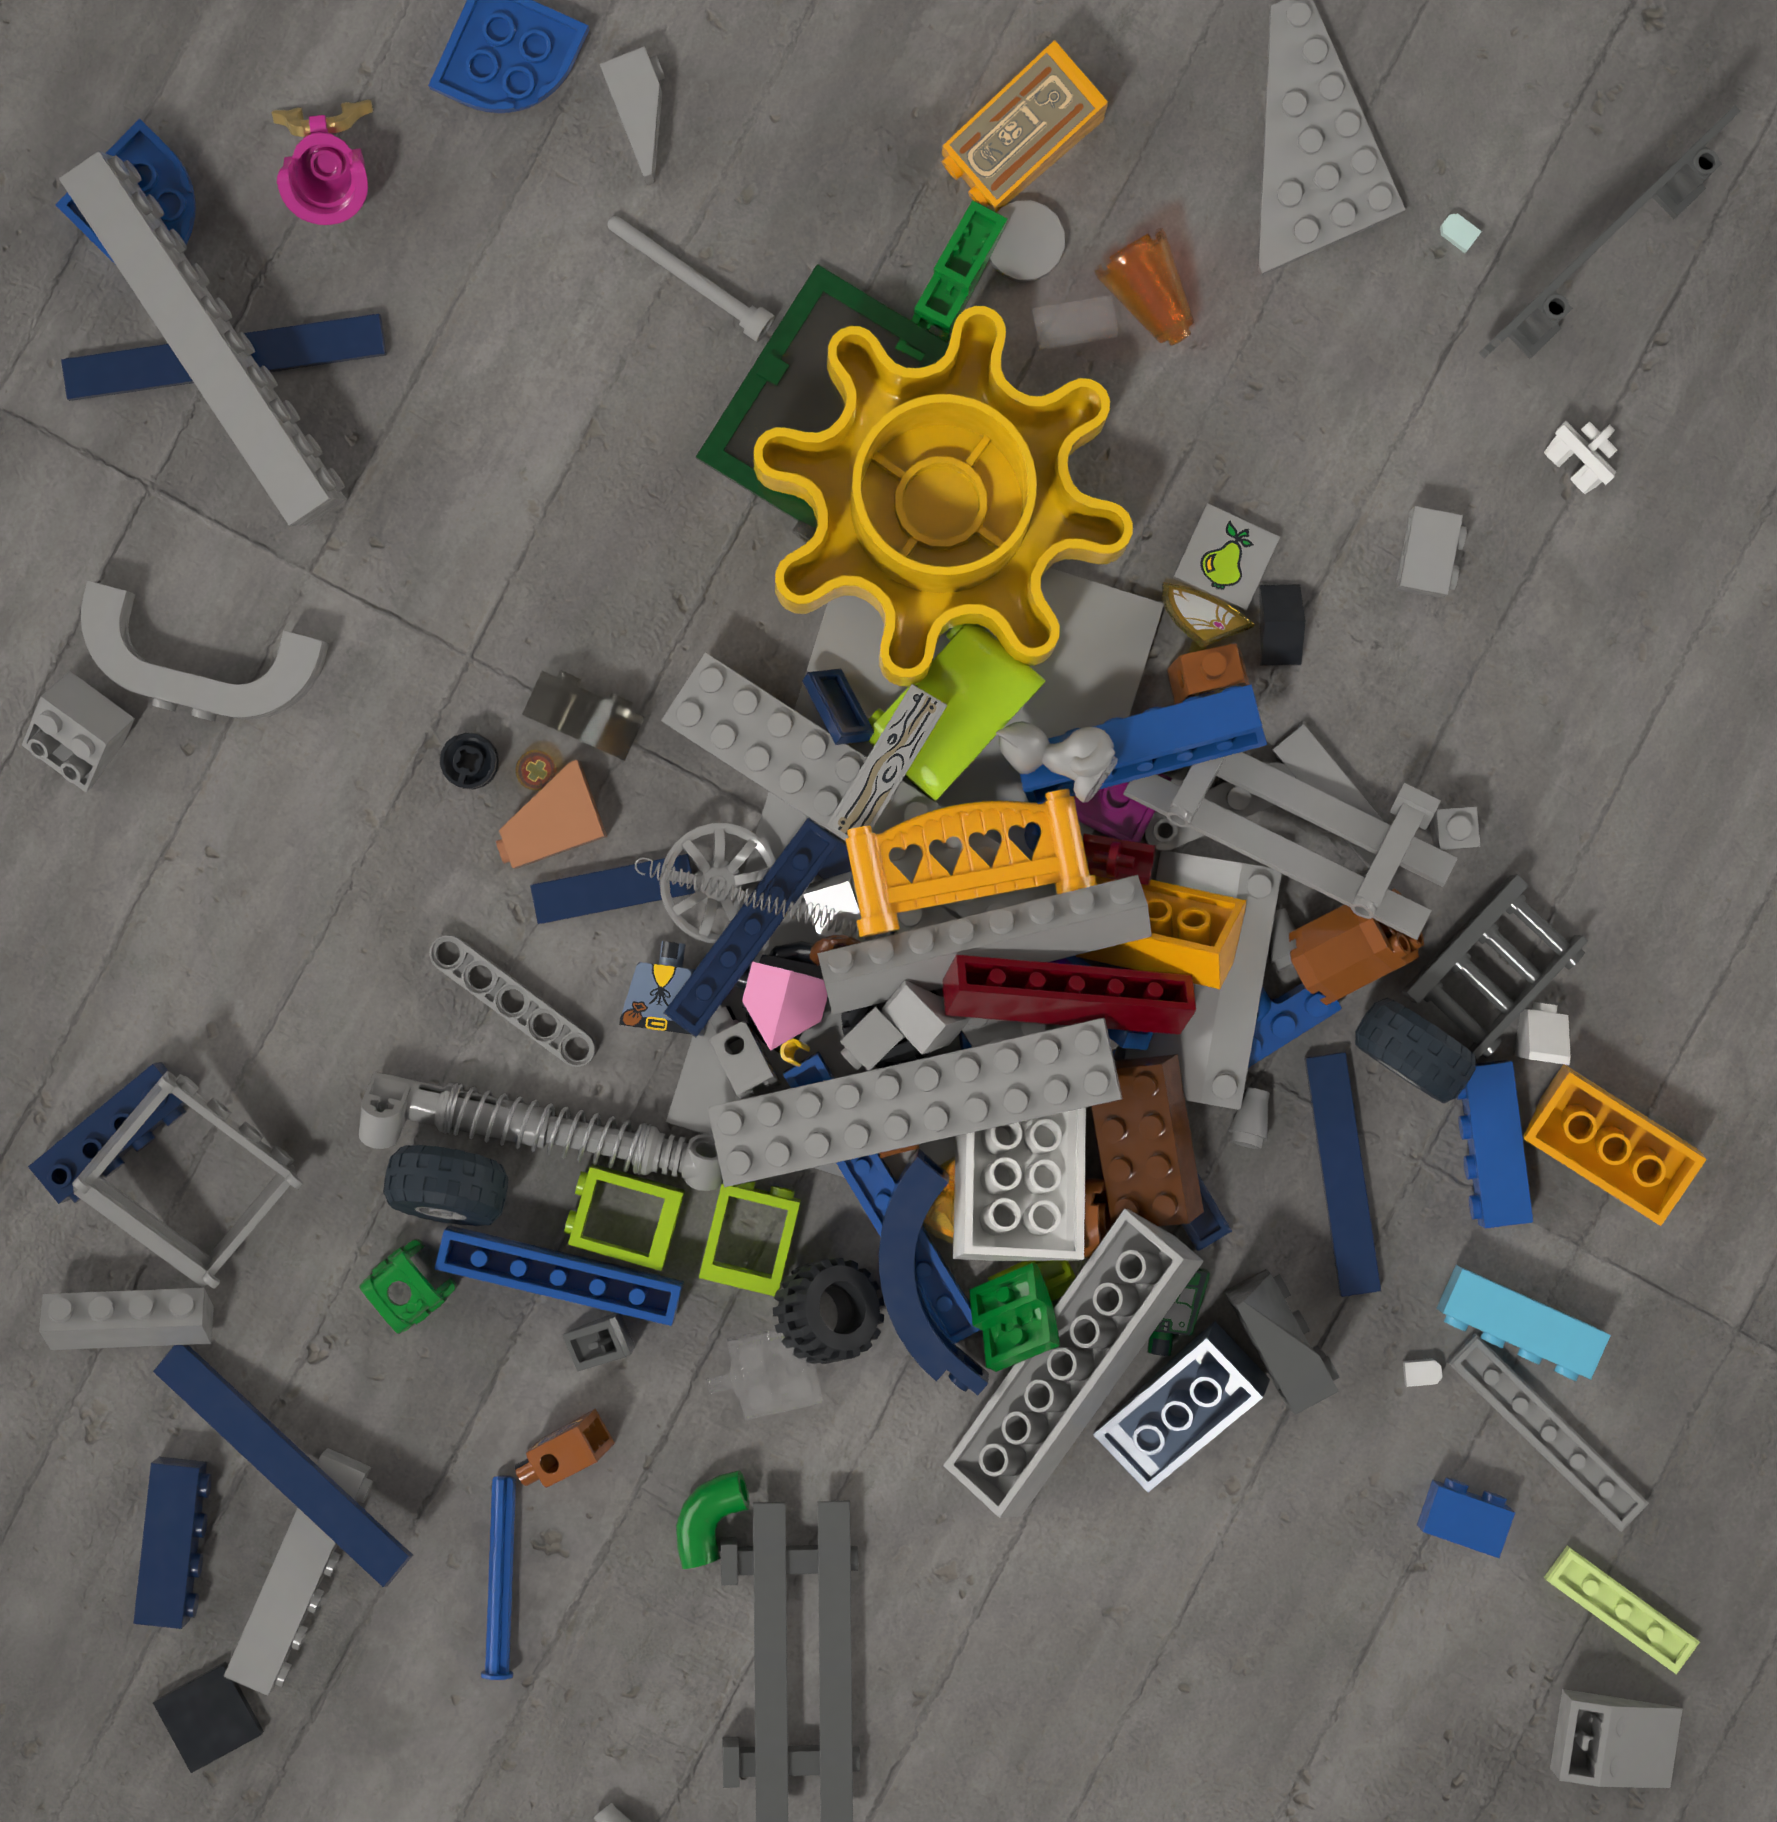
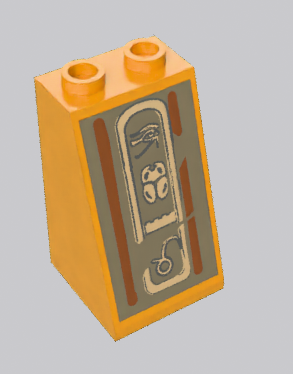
M1054 40L942 146V155L945 159L941 162L955 180L962 177L971 189L968 191V194L973 201L997 213L1103 122L1108 101Z

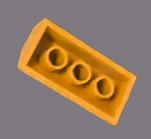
M1095 876L1097 885L1115 881L1114 879ZM1151 880L1150 885L1141 884L1148 904L1152 937L1075 955L1076 957L1133 970L1192 975L1194 984L1221 989L1234 963L1246 910V900Z
M1565 1064L1562 1065L1541 1096L1523 1136L1524 1140L1660 1226L1664 1223L1707 1160L1699 1149Z

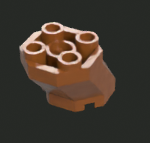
M1395 888L1391 889V891L1401 895ZM1345 904L1289 933V942L1296 939L1297 948L1290 951L1291 961L1305 988L1311 994L1320 991L1326 996L1320 999L1325 1005L1412 962L1419 957L1418 948L1424 946L1422 932L1417 940L1373 918L1367 919L1358 916L1351 910V907Z

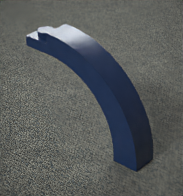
M918 1149L906 1164L894 1186L883 1220L879 1246V1275L882 1294L896 1333L919 1366L936 1382L946 1370L949 1371V1379L958 1388L965 1392L970 1389L978 1396L988 1385L989 1372L956 1346L937 1325L927 1308L918 1283L916 1244L926 1214L935 1199L949 1183L950 1176L935 1161Z

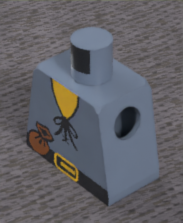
M662 941L659 965L642 962L637 964L619 1025L690 1034L663 1014L695 971L694 969L683 968L686 944ZM705 1026L698 1036H704Z

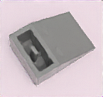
M1562 1689L1550 1769L1559 1781L1598 1787L1670 1788L1683 1709L1663 1704Z

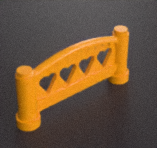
M1062 789L1046 793V802L1041 804L1020 801L964 803L918 815L880 834L872 833L871 825L847 830L848 838L845 840L861 919L856 921L859 937L899 930L897 913L1054 883L1057 895L1097 885L1095 875L1090 876L1074 796H1070L1069 789ZM1030 822L1039 825L1041 835L1031 860L1010 840L1008 831L1011 826L1017 825L1025 828ZM989 830H996L1000 833L1002 840L991 867L970 847L969 837L972 833H980L983 836ZM950 837H956L961 841L962 850L952 875L930 854L929 845L932 841L939 840L945 843ZM912 844L921 848L922 858L912 883L890 861L889 852L892 848L897 847L905 851Z

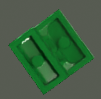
M1032 1262L969 1289L972 1325L983 1331L986 1368L997 1372L1060 1346L1053 1305L1037 1264Z

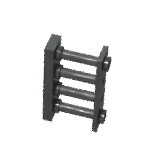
M1518 874L1510 875L1401 991L1413 1003L1419 1004L1422 999L1427 1003L1429 1001L1433 1002L1474 1041L1468 1050L1475 1054L1476 1059L1481 1055L1487 1058L1502 1043L1499 1036L1564 967L1569 970L1580 961L1585 954L1581 948L1588 942L1583 935H1574L1568 942L1525 902L1526 896L1523 894L1530 885ZM1505 911L1509 915L1514 913L1557 953L1541 971L1497 931L1499 926L1495 922ZM1477 941L1481 944L1486 942L1529 982L1514 1000L1506 995L1469 960L1471 955L1468 953V950ZM1450 970L1453 973L1459 972L1502 1012L1486 1030L1442 990L1444 985L1440 980Z

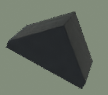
M1300 584L1259 585L1260 666L1301 665L1306 620Z

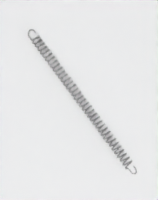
M642 857L639 858L635 863V869L641 875H645V873L639 872V870L637 869V863L642 859L651 861L650 878H653L657 872V879L660 880L665 873V882H668L672 876V884H676L677 880L679 879L680 887L684 885L687 879V889L691 888L694 882L695 891L699 889L702 883V893H705L709 886V895L711 896L716 889V897L718 898L721 896L724 890V900H726L731 893L732 902L736 900L739 894L738 903L741 904L746 897V906L748 907L753 900L754 909L757 908L761 900V911L765 909L768 903L769 913L772 912L776 904L775 914L778 915L783 907V917L787 916L791 908V920L794 919L798 911V922L802 920L805 914V924H808L813 915L812 925L815 926L820 918V928H823L828 919V931L832 928L835 922V933L839 931L842 925V935H844L850 926L849 936L852 937L857 929V939H860L857 924L851 934L853 923L852 919L849 921L844 931L845 917L842 918L837 928L838 915H835L829 927L831 915L830 912L827 914L822 924L823 910H821L814 923L816 912L815 908L812 910L810 917L807 920L808 906H806L801 918L799 919L801 904H798L796 911L792 917L794 904L793 901L790 903L789 908L785 914L786 899L783 900L782 905L777 913L779 901L778 897L775 899V902L770 910L771 895H769L762 909L764 893L761 894L755 906L757 893L756 890L754 891L748 903V888L740 902L742 890L741 886L739 887L733 899L734 884H732L725 898L727 882L724 883L721 892L718 895L720 880H717L715 887L711 892V877L708 881L705 890L703 891L705 880L704 875L702 876L701 881L698 887L696 888L697 873H695L694 878L690 886L688 887L690 871L687 872V875L683 883L681 884L683 869H680V872L674 882L675 866L673 867L668 879L666 880L668 864H666L659 878L661 864L660 862L658 863L653 875L652 859ZM890 932L886 933L884 937L889 936ZM870 936L864 937V941L866 942Z

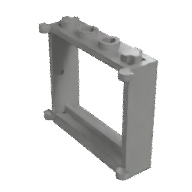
M166 1071L73 1181V1190L77 1197L199 1286L204 1288L206 1285H209L215 1289L220 1283V1280L214 1276L288 1187L291 1185L299 1190L304 1182L296 1175L295 1167L292 1165L295 1160L279 1146H275L272 1150L260 1141L263 1136L257 1129L247 1122L240 1126L229 1117L231 1114L230 1110L215 1098L207 1101L197 1093L199 1087L188 1077L182 1074L175 1077L169 1071ZM169 1093L174 1094L278 1172L209 1255L100 1176Z

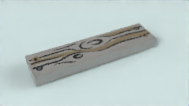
M913 684L910 686L827 823L829 827L847 838V830L869 825L873 829L946 709L947 705Z

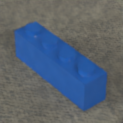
M1501 1060L1477 1063L1475 1065L1476 1070L1471 1079L1456 1098L1457 1100L1462 1099L1464 1115L1458 1118L1459 1131L1462 1140L1467 1139L1469 1155L1464 1156L1463 1159L1467 1180H1473L1474 1195L1469 1196L1472 1220L1478 1219V1225L1485 1229L1532 1223L1533 1215L1513 1062Z

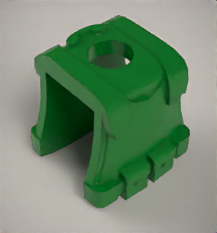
M414 1239L405 1247L402 1246L387 1257L388 1259L379 1263L372 1270L373 1274L364 1279L359 1286L366 1298L397 1334L407 1331L414 1323L417 1325L422 1320L424 1321L432 1312L441 1307L447 1300L446 1297L457 1288L456 1282L450 1277L435 1290L410 1259L425 1247L420 1239ZM402 1281L410 1287L411 1298L407 1303L396 1304L390 1299L389 1287L392 1283Z

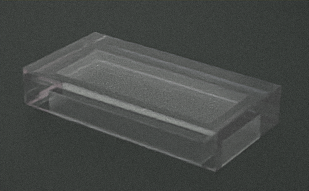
M1112 295L1032 309L1039 350L1115 338L1119 335Z

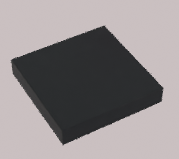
M226 1662L153 1702L190 1773L252 1741L264 1732L238 1683L224 1677L228 1668Z

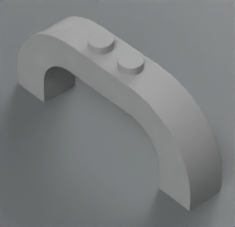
M87 581L81 606V626L88 651L98 667L112 681L127 690L154 698L152 706L176 712L178 704L193 708L191 716L214 722L217 714L236 719L265 718L290 708L302 699L312 688L323 668L329 643L283 631L278 654L270 670L258 680L247 684H229L151 664L136 652L129 637V618L135 594L126 590Z

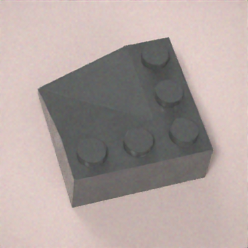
M1265 1269L1224 1291L1280 1397L1294 1415L1339 1392L1333 1381L1340 1377L1330 1358L1325 1355L1323 1350L1321 1351L1318 1345L1312 1348L1306 1340L1304 1334L1309 1332L1310 1329L1299 1310L1291 1312L1285 1301V1298L1291 1296L1280 1274L1273 1277Z

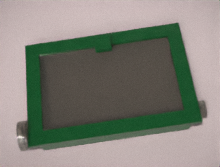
M818 264L813 269L696 455V459L798 521L792 532L806 543L814 536L818 527L813 508L805 500L794 495L771 490L758 480L754 471V446L758 438L765 431L775 427L818 433L829 429L839 419L845 404L827 371L829 342L832 336L840 329L848 326H860L869 330L878 339L887 355L896 364L906 368H922L935 364L945 355L949 346L948 342L951 339L950 335L937 326L931 325L928 330L923 329ZM900 338L907 342L906 345L925 354L921 362L895 349Z

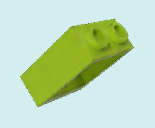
M594 1164L589 1167L588 1173L581 1171L575 1194L581 1196L577 1211L570 1210L564 1233L570 1235L568 1245L662 1271L685 1190ZM598 1180L665 1199L649 1254L583 1236Z
M755 1181L724 1187L722 1182L699 1278L775 1297L776 1291L780 1289L801 1199L794 1198L795 1191L779 1186H771L769 1192L754 1188ZM729 1196L788 1210L773 1274L714 1261Z

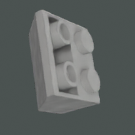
M69 671L41 695L22 746L29 750L33 756L41 759L59 772L67 781L74 783L84 792H87L124 744L135 718Z

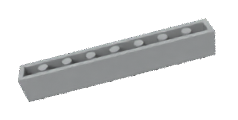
M1135 875L817 954L832 1015L887 1002L904 980L928 991L943 988V978L956 955L1050 962L1152 937L1148 904L1139 877Z

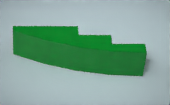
M972 200L933 269L934 274L914 308L915 313L911 319L913 323L947 342L952 333L954 323L966 307L1001 237L1008 218ZM901 338L895 347L896 353L917 364L921 362L925 353Z

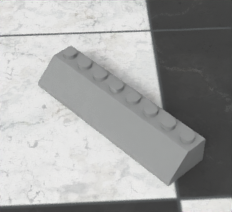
M1124 1209L1054 1308L1060 1346L1019 1362L1012 1367L943 1466L999 1518L1021 1517L1201 1266L1203 1260L1174 1235L1131 1210Z

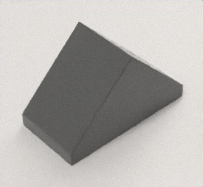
M615 1312L562 1334L577 1372L631 1355L635 1348L622 1314Z

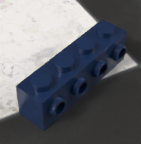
M162 1062L149 1066L28 1166L58 1204L70 1199L74 1203L81 1200L74 1194L73 1181L102 1149L166 1071H169ZM169 1093L102 1172L104 1177L107 1178L125 1163L121 1157L129 1150L134 1148L136 1152H139L156 1138L152 1131L163 1122L169 1127L187 1112L183 1107L186 1103L174 1094Z

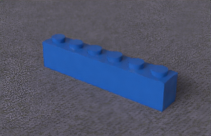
M1252 684L1243 687H1228L1221 693L1206 697H1190L1176 705L1164 708H1149L1142 714L1127 718H1111L1103 724L1093 726L1104 730L1110 736L1114 743V756L1118 759L1117 765L1100 789L1267 745ZM1080 728L1068 730L1063 735L1048 738L1049 743L1056 744L1062 742ZM1043 764L1034 772L1020 774L1022 787L1028 802L1044 803L1046 802V793L1062 789H1069L1070 796H1076L1073 790L1074 780L1053 773Z
M452 1225L443 1231L435 1270L672 1326L675 1321L684 1281Z

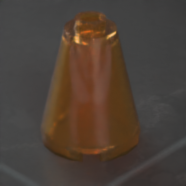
M1158 228L1155 231V239L1152 240L1149 233L1140 237L1110 256L1109 258L1112 262L1106 265V270H1104L1100 263L1094 268L1093 272L1097 279L1159 343L1168 341L1170 346H1173L1191 335L1189 327L1194 323V319L1167 235L1163 228Z

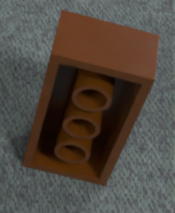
M1178 1054L1116 1060L1114 1062L1123 1099L1092 1106L1112 1226L1124 1209L1131 1210L1156 1226L1189 1224L1202 1214L1204 1210Z

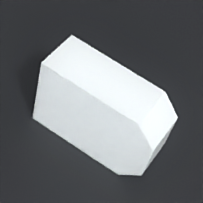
M1433 1358L1403 1361L1406 1387L1438 1384L1442 1379L1441 1365Z

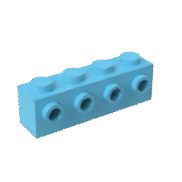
M1458 1265L1455 1266L1436 1308L1446 1315L1443 1322L1465 1332L1469 1325L1483 1331L1481 1339L1500 1348H1503L1505 1342L1520 1348L1517 1355L1540 1365L1542 1358L1557 1364L1554 1369L1555 1372L1574 1381H1577L1579 1375L1590 1380L1592 1379L1611 1336L1599 1328Z

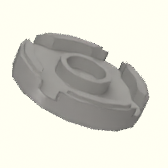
M1032 200L1015 201L1002 207L997 213L1008 218V222L989 259L992 266L1003 277L1016 282H1029L1048 276L1059 264L1065 248V232L1058 216L1046 205Z

